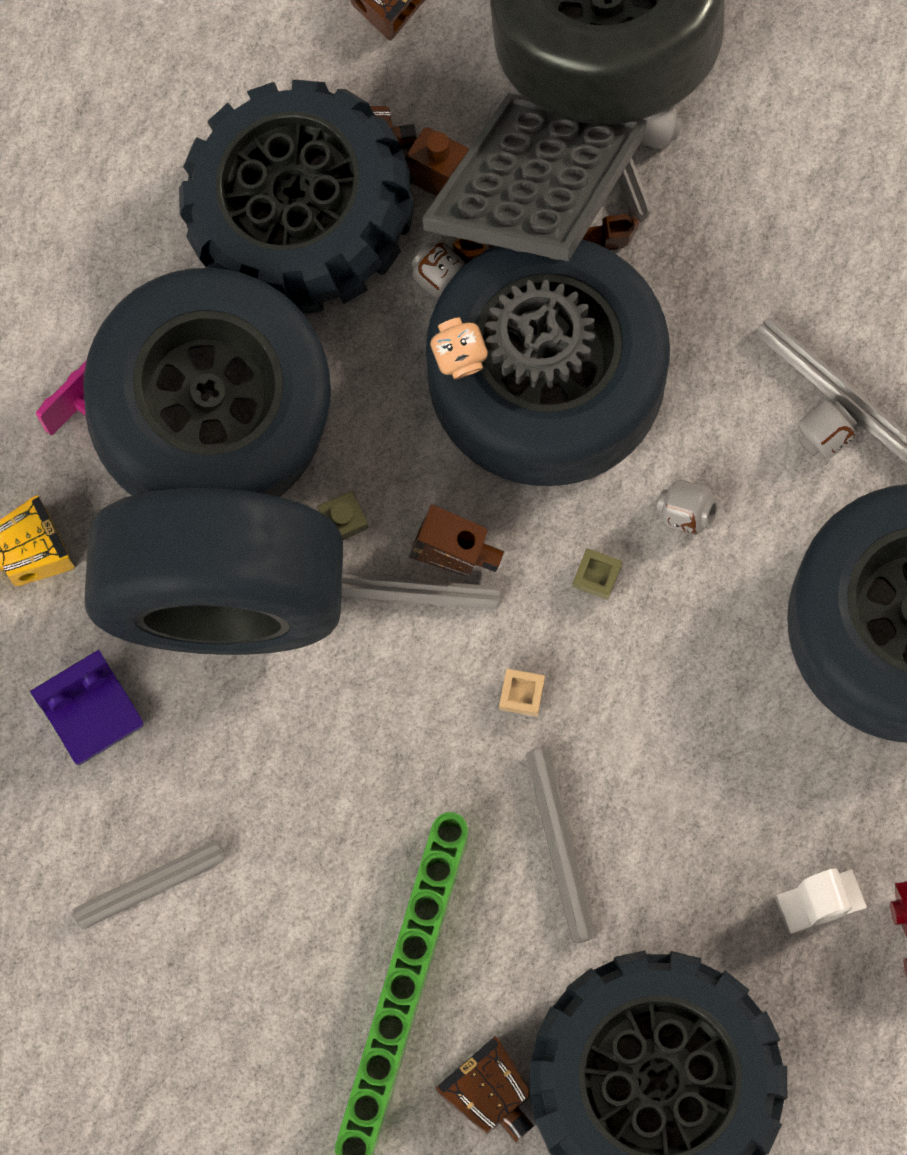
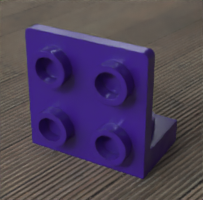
M99 649L30 690L36 703L43 710L72 760L78 766L144 726L143 720Z

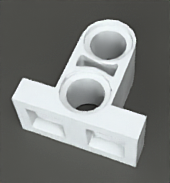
M837 868L823 871L804 879L798 888L775 896L789 936L867 908L852 869L839 873Z

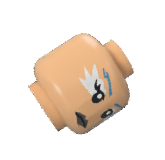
M460 317L438 325L440 333L431 339L430 346L441 373L452 375L453 379L456 380L482 370V363L488 357V350L479 327L475 323L468 322L462 324Z

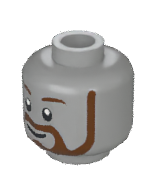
M429 242L410 263L414 268L412 279L431 297L440 298L450 280L466 265V262L447 244L440 242L432 245Z
M823 401L800 420L799 428L804 435L798 440L812 456L819 452L824 457L831 458L855 438L853 427L857 423L838 401L833 405L830 402Z
M678 480L672 484L669 490L664 489L661 492L657 508L659 512H662L663 523L668 528L697 535L703 532L705 528L710 529L718 511V500L713 498V492L707 486Z

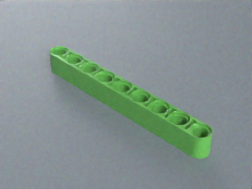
M446 812L440 814L432 824L335 1143L336 1155H344L345 1144L353 1138H359L365 1142V1155L375 1154L468 843L466 821L457 813ZM446 825H455L462 833L458 840L445 842L439 837V832ZM435 863H444L449 867L450 873L446 879L434 881L427 875L429 867ZM431 901L438 906V913L433 919L422 920L416 915V908L421 902ZM411 940H420L425 943L427 950L424 956L415 960L406 957L404 947ZM400 979L412 981L415 985L413 994L406 999L396 998L392 994V987L396 981ZM396 1018L403 1024V1030L397 1038L386 1039L380 1034V1026L386 1019ZM376 1058H385L391 1065L390 1073L381 1080L373 1079L368 1074V1066ZM364 1098L376 1100L379 1106L377 1115L368 1121L359 1119L356 1114V1106Z

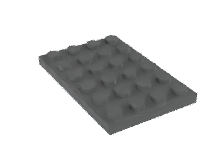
M508 93L423 216V230L439 233L443 236L476 241L480 244L504 247L517 252L541 255L554 260L569 261L644 138L647 120L641 119L619 124L582 123L545 111L522 95Z

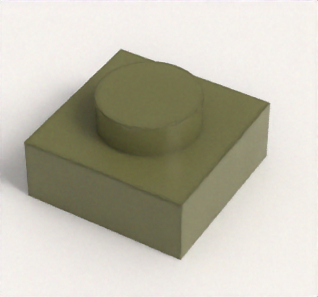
M353 491L317 506L320 513L334 522L341 533L342 540L369 528Z
M586 548L572 587L609 601L623 561Z

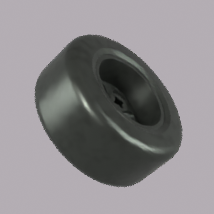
M490 0L495 49L502 69L511 84L520 94L541 109L556 116L582 123H628L669 109L690 95L705 80L717 60L724 35V0H648L655 5L652 9L636 8L633 6L632 0ZM565 6L578 7L582 10L583 15L573 20L560 11Z

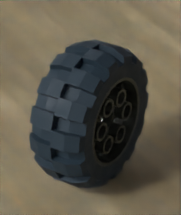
M292 80V90L279 91L275 82L248 90L249 101L236 109H233L228 102L208 120L207 123L212 133L206 141L196 137L185 160L183 168L189 177L188 181H182L179 187L180 216L188 228L186 237L205 268L227 269L255 277L283 293L303 314L322 312L324 310L323 302L340 297L343 304H346L368 290L364 282L377 271L381 275L386 274L401 252L397 244L400 235H405L410 231L414 202L410 195V186L413 181L399 141L385 118L377 117L367 101L347 89H337L335 93L329 92L325 82ZM320 155L326 156L321 164L316 166L310 165L315 157ZM348 168L352 177L341 179L332 177ZM260 174H262L263 176L258 183L253 184L257 177ZM291 175V177H290L289 180H287V181L284 180L285 177H288V176ZM277 186L280 187L279 195H276ZM335 190L334 195L330 199L325 200L329 192ZM245 201H248L246 207L244 208ZM260 211H271L270 215L265 219H256ZM322 214L335 221L327 230L320 224V221L323 219ZM305 217H308L307 222L303 226H301L304 222ZM279 227H282L284 230L282 245L272 244Z
M644 950L616 956L613 961L594 970L590 968L568 985L566 991L555 1005L550 1007L536 1035V1042L530 1061L529 1094L535 1125L538 1126L547 1146V1151L550 1155L769 1154L782 1126L780 1119L784 1100L788 1098L787 1066H784L778 1046V1042L781 1039L767 1011L762 1013L747 994L750 990L726 970L721 973L701 963L702 958L674 951H671L670 954H646ZM649 1016L652 1038L644 1039L634 1019ZM665 1027L676 1029L681 1036L680 1046L674 1049H667L662 1046L658 1039L659 1031ZM695 1031H697L707 1043L690 1054L684 1047ZM625 1037L634 1038L640 1045V1055L630 1060L623 1058L617 1050L619 1040ZM597 1053L618 1063L617 1071L591 1069L595 1054ZM703 1058L709 1062L711 1066L710 1077L706 1080L695 1079L689 1072L690 1060ZM656 1059L664 1060L662 1064L656 1063ZM647 1063L648 1067L645 1068L643 1073L639 1072L641 1067ZM667 1068H670L671 1072L666 1076L663 1083L667 1090L663 1092L657 1088L647 1096L644 1095L643 1092L647 1089V1085L650 1082L647 1074L651 1072L657 1076ZM677 1074L679 1083H676L674 1078ZM613 1078L624 1080L629 1086L630 1093L628 1098L623 1101L612 1100L606 1092L608 1081ZM699 1088L722 1090L720 1105L718 1106L698 1094ZM671 1091L675 1092V1094L672 1097L666 1100V1097L670 1094ZM683 1099H692L698 1103L701 1113L696 1122H686L680 1117L678 1104ZM626 1107V1110L632 1114L618 1134H616L606 1124L605 1120ZM649 1109L658 1115L660 1123L657 1131L645 1133L638 1127L636 1116L641 1110ZM674 1121L684 1145L668 1149L666 1123Z

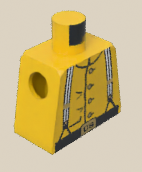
M38 495L30 498L0 519V572L5 570L14 586L28 584L75 568Z

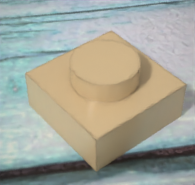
M506 668L499 710L538 717L545 675Z

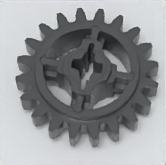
M528 280L525 293H522L514 285L512 286V299L500 295L499 306L501 309L490 308V318L493 321L487 322L485 325L486 334L491 335L486 339V348L494 350L491 354L493 364L504 361L502 375L505 376L513 370L516 371L517 384H520L526 376H529L532 388H536L540 378H544L548 387L551 388L553 387L554 375H558L564 382H568V368L580 373L582 371L580 359H590L591 349L587 346L594 345L595 334L589 332L594 329V319L585 318L588 314V304L576 306L578 302L577 292L564 297V284L562 283L555 291H550L548 280H544L541 289L536 290L533 282ZM539 309L536 312L524 314L527 311ZM558 315L568 323L572 332V338L563 335V330L559 328L556 322ZM547 324V327H546V332H547V333H544V332H543V333L540 335V337H537L535 343L533 344V342H534V335H538L541 330L543 331L545 325ZM509 330L516 332L517 338L522 341L524 345L522 353L512 345L508 337ZM557 354L550 358L540 359L545 355Z

